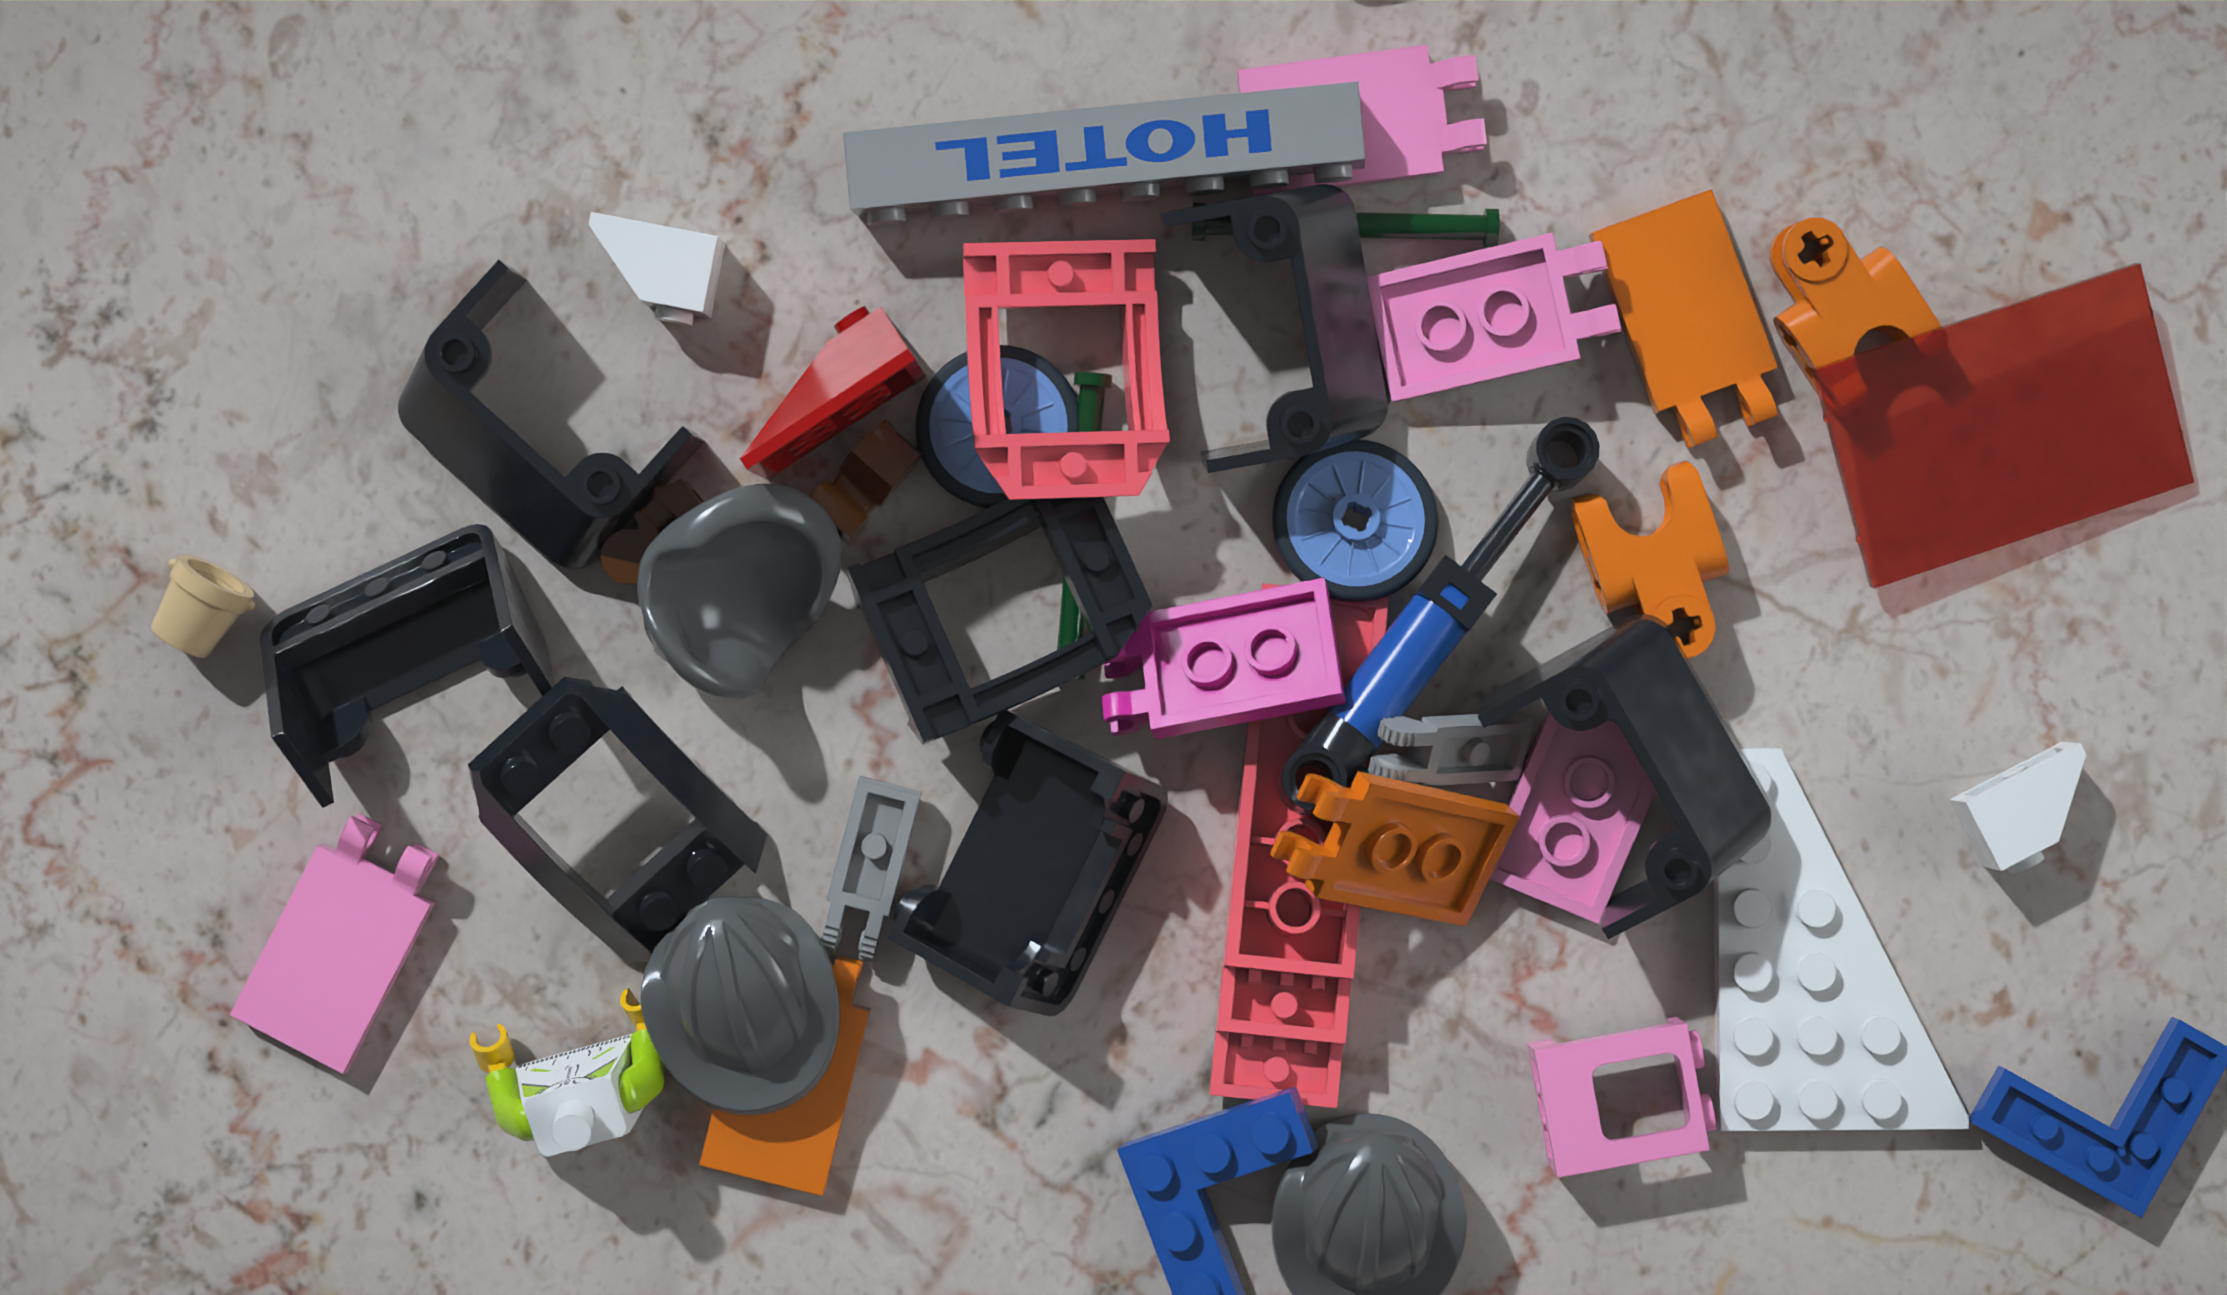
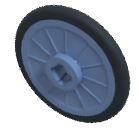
M1000 345L1004 416L1010 419V434L1079 432L1078 400L1071 385L1059 369L1032 351L1015 346ZM966 351L946 363L933 376L924 390L916 415V439L918 448L924 453L921 458L926 468L941 487L966 503L989 508L1007 499V497L974 449Z
M1357 439L1303 456L1289 469L1279 485L1274 499L1272 529L1277 549L1283 561L1301 582L1325 578L1330 598L1348 602H1366L1387 597L1399 591L1414 580L1422 571L1436 543L1438 511L1433 492L1427 480L1407 457L1378 442ZM1353 509V512L1367 516L1368 521L1364 531L1358 532L1355 528H1351L1348 525L1344 526L1342 520L1346 510Z

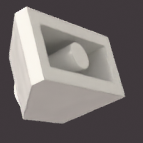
M591 212L589 226L639 300L648 307L656 308L655 319L685 326H692L694 316L711 319L725 243L718 236Z
M2060 742L1949 799L1984 867L1998 871L2007 869L2010 875L2017 874L2042 862L2045 859L2042 850L2059 842L2086 758V753L2081 743Z

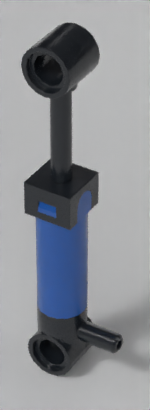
M1561 417L1549 422L1534 438L1527 451L1526 458L1530 477L1461 566L1447 555L1442 558L1344 686L1346 703L1328 707L1283 765L1278 775L1277 789L1281 801L1289 810L1301 816H1315L1313 811L1316 804L1300 801L1296 797L1299 790L1295 784V774L1302 766L1315 765L1325 772L1328 779L1347 788L1351 787L1358 771L1369 772L1365 765L1384 742L1377 734L1380 721L1383 718L1404 716L1465 634L1473 627L1496 597L1497 593L1482 583V580L1550 491H1565L1574 488L1594 468L1599 458L1600 444L1596 433L1587 423L1577 418ZM1553 441H1564L1570 444L1577 455L1576 467L1561 468L1555 465L1549 457L1548 444Z

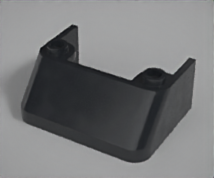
M1316 184L1159 213L1161 226L1164 227L1230 216L1235 243L1244 255L1259 262H1274L1290 258L1292 260L1313 387L1284 393L1271 404L1266 416L1268 440L1201 451L1202 462L1208 473L1310 455L1369 436L1382 425L1387 414V397L1356 211L1351 198L1346 192L1333 185Z
M498 259L429 336L399 398V418L409 433L553 563L565 568H585L595 563L601 557L600 553L603 544L611 534L621 529H626L634 521L635 512L646 503L655 486H665L701 447L705 440L694 431L682 426L640 473L616 455L595 453L582 459L566 477L562 476L470 392L486 375L492 362L490 342L481 330L527 281L518 271Z
M481 524L462 527L282 611L266 624L260 635L271 738L322 808L334 803L329 763L338 758L352 756L364 746L372 729L371 710L481 659L488 671L495 677H521L528 673L542 696L556 685L546 641L501 545L491 529Z
M1648 614L1628 617L1486 695L1478 714V719L1484 728L1539 698H1542L1553 718L1559 724L1571 730H1590L1614 718L1678 827L1657 839L1650 847L1645 862L1647 879L1609 899L1602 924V930L1607 939L1700 893L1761 841L1770 828L1772 809L1766 792L1672 630L1658 617Z

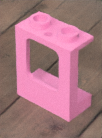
M1677 1016L1667 1018L1668 1024L1563 1043H1556L1553 1039L1527 1043L1549 1168L1558 1178L1710 1150L1707 1132L1716 1130V1120L1709 1094H1700L1695 1069L1704 1068L1705 1061L1702 1043L1697 1030L1688 1031L1687 1023ZM1672 1053L1686 1124L1676 1129L1621 1139L1606 1138L1601 1130L1594 1091V1070L1605 1064Z

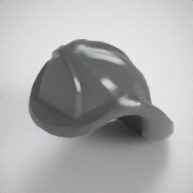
M765 483L747 485L717 495L674 520L648 546L640 561L638 570V598L643 614L644 628L647 637L654 646V652L664 661L668 662L684 681L708 695L722 699H742L758 692L764 685L770 671L789 647L818 621L834 592L842 563V546L840 535L831 516L817 501L805 493L792 487Z
M717 897L709 899L691 909L685 919L665 935L652 952L645 967L640 990V1004L649 1038L658 1056L673 1078L683 1089L704 1105L731 1115L755 1116L782 1110L804 1098L825 1075L832 1061L839 1035L840 1000L833 967L825 947L812 927L795 910L775 901L755 897Z
M1362 1113L1346 1115L1331 1120L1313 1131L1319 1147L1311 1154L1290 1161L1276 1192L1272 1212L1273 1251L1279 1272L1292 1295H1441L1458 1267L1467 1231V1213L1464 1197L1453 1169L1441 1149L1432 1139L1413 1125L1381 1114Z

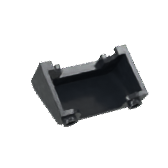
M1006 710L997 715L996 719L985 728L981 736L979 750L982 753V765L987 771L995 775L940 886L923 885L915 891L912 890L906 893L896 907L894 913L895 923L887 938L1008 1007L1045 1016H1056L1069 1005L1078 991L1163 819L1168 803V793L1159 784L1014 712Z

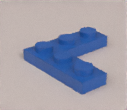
M2171 1017L2110 1127L1998 1065L1971 1113L1969 1122L2142 1218L2227 1067V1046L2187 1023Z
M1296 1086L1123 1143L1117 1149L1172 1295H1246L1205 1188L1311 1154L1319 1147Z

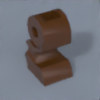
M885 419L866 438L863 436L852 448L839 468L840 474L834 482L829 483L825 479L808 496L817 501L828 512L837 527L840 538L847 545H850L868 524L869 515L877 507L885 505L892 493L913 471L924 453L918 447H914Z
M680 478L667 486H655L649 499L634 514L638 528L621 529L607 538L600 555L601 565L610 578L625 585H637L640 561L651 542L674 520L705 502L687 480Z

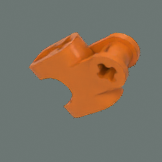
M1825 218L1805 219L1782 229L1774 237L1770 247L1769 261L1774 273L1795 302V304L1774 317V326L1782 342L1827 409L1838 415L1846 416L1857 409L1864 401L1867 388L1856 369L1854 350L1859 339L1868 330H1879L1888 334L1898 344L1903 353L1913 359H1931L1945 349L1947 336L1941 324L1899 260L1885 247L1880 246L1862 259H1859L1844 236L1843 231L1834 222ZM1813 241L1818 251L1811 257L1812 261L1803 264L1799 259L1798 253L1805 248V243Z
M1684 460L1669 465L1664 471L1659 483L1665 507L1663 521L1653 534L1647 536L1629 534L1619 527L1611 515L1606 500L1600 495L1584 493L1572 497L1569 510L1570 519L1594 591L1604 613L1610 614L1633 606L1636 615H1652L1669 625L1673 622L1672 611H1674L1678 619L1689 618L1692 623L1693 630L1687 631L1684 634V645L1681 639L1676 637L1687 658L1695 657L1704 652L1713 641L1716 625L1703 583L1728 575L1729 564L1698 470L1690 462Z

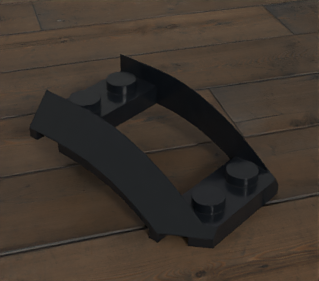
M1104 497L1030 500L1005 499L956 524L894 549V553L861 566L858 563L847 568V575L857 609L861 608L908 715L907 725L922 745L1027 702L1117 657L1152 607V602ZM1042 526L1089 630V634L1029 664L970 689L924 583L973 562Z
M564 676L468 764L471 784L476 795L479 810L478 817L481 823L552 897L626 962L649 961L654 947L665 935L683 921L691 909L702 904L744 865L756 874L768 835L765 829L757 821L754 822L735 804L734 800L678 747L623 686L618 690L595 687L590 680ZM611 730L695 819L606 899L563 860L518 812L604 734Z

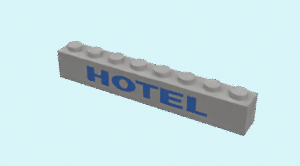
M1358 81L843 132L850 210L859 218L867 217L869 226L906 223V213L931 211V219L933 220L961 219L970 216L969 207L994 205L995 213L997 214L1023 213L1033 210L1032 201L1058 198V206L1061 208L1085 207L1097 204V194L1122 192V201H1148L1161 197L1160 188L1186 186V195H1210L1225 191L1224 182L1250 180L1251 189H1272L1289 185L1288 176L1314 173V182L1333 183L1353 179L1352 170L1364 169L1365 167Z

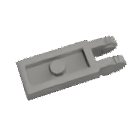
M1513 712L1485 728L1478 719V714L1422 717L1421 721L1404 716L1383 718L1380 721L1378 737H1381V740L1386 741V743L1400 747L1413 746L1412 758L1396 753L1374 755L1371 757L1368 773L1409 783H1418L1423 786L1519 780L1535 721L1522 712Z
M859 776L827 901H831L821 940L826 951L834 953L836 946L841 942L847 906L866 910L870 914L866 929L862 931L858 950L860 953L858 959L873 963L885 916L891 914L922 791Z

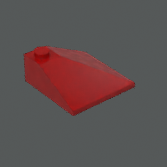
M863 306L848 314L834 325L838 335L827 341L740 457L741 462L748 471L766 480H770L927 377L882 307L870 313L867 307Z

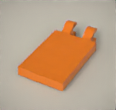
M1712 189L1597 230L1589 235L1591 243L1602 241L1608 269L1602 271L1613 304L1617 307L1620 323L1653 412L1656 414L1673 408L1687 449L1718 437L1713 419L1701 399L1702 396L1732 386L1746 427L1778 415L1772 394L1761 377L1762 374L1777 369L1778 366Z
M1359 771L1350 788L1317 774H1307L1296 797L1300 801L1316 804L1313 811L1316 817L1334 822L1324 844L1320 845L1299 834L1280 831L1270 855L1276 859L1289 861L1286 872L1292 876L1307 879L1305 886L1317 898L1467 926L1520 816L1504 803Z
M838 955V959H835L833 971L840 1000V1027L832 1061L820 1082L804 1098L775 1112L755 1116H738L713 1109L699 1163L700 1166L823 1196L871 1008L853 1004L863 960Z

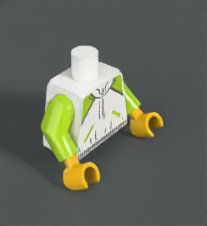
M626 988L621 993L620 1004L636 1027V1032L516 1066V1070L508 1068L515 1059V1052L503 1025L496 1024L500 1039L496 1044L489 1047H481L476 1033H471L469 1037L470 1046L480 1069L490 1073L485 1077V1083L496 1121L505 1133L526 1142L535 1140L540 1156L549 1157L567 1151H578L585 1146L622 1137L631 1132L643 1108L661 1093L665 1082L664 1064L649 1038L641 1005L638 1004L630 988Z

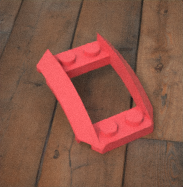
M1156 239L963 243L966 347L974 449L1008 500L1139 496L1166 445L1170 443L1161 373L1158 296L1155 290L1154 253L1156 252ZM1119 306L1128 431L1006 434L998 309Z

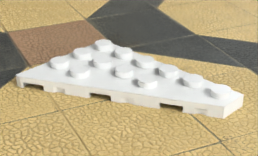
M1740 748L1770 800L1772 815L1771 825L1765 837L1714 880L1716 1128L1720 1131L1969 1129V1116L1782 749Z

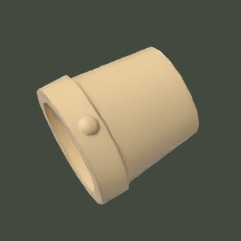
M186 554L179 555L177 559H171L168 562V567L171 569V578L152 621L151 630L156 636L172 647L196 657L206 658L210 656L239 614L245 613L246 610L251 611L254 609L255 603L252 601L254 591L237 576L207 560Z

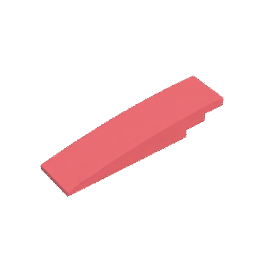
M1262 583L1261 590L1283 585ZM1389 596L1366 602H1348L1330 598L1343 687L1386 633ZM1328 707L1247 722L1209 1095L1255 1100L1296 1086L1303 1105L1337 1108L1342 1052L1343 1044L1346 1043L1351 980L1354 979L1360 906L1317 898L1305 886L1307 879L1298 878L1286 872L1289 861L1276 859L1270 855L1280 831L1293 832L1323 845L1334 823L1316 816H1301L1289 810L1281 801L1277 789L1278 775L1283 765ZM1370 760L1365 765L1367 768H1369ZM1305 765L1297 770L1295 784L1297 789L1300 790L1307 774H1317L1326 778L1327 775L1321 768L1315 765Z

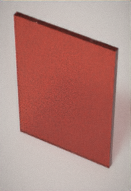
M2133 263L1811 369L1823 411V421L1827 426L1856 534L1855 540L1859 545L1869 586L1874 589L2195 482L2141 263Z

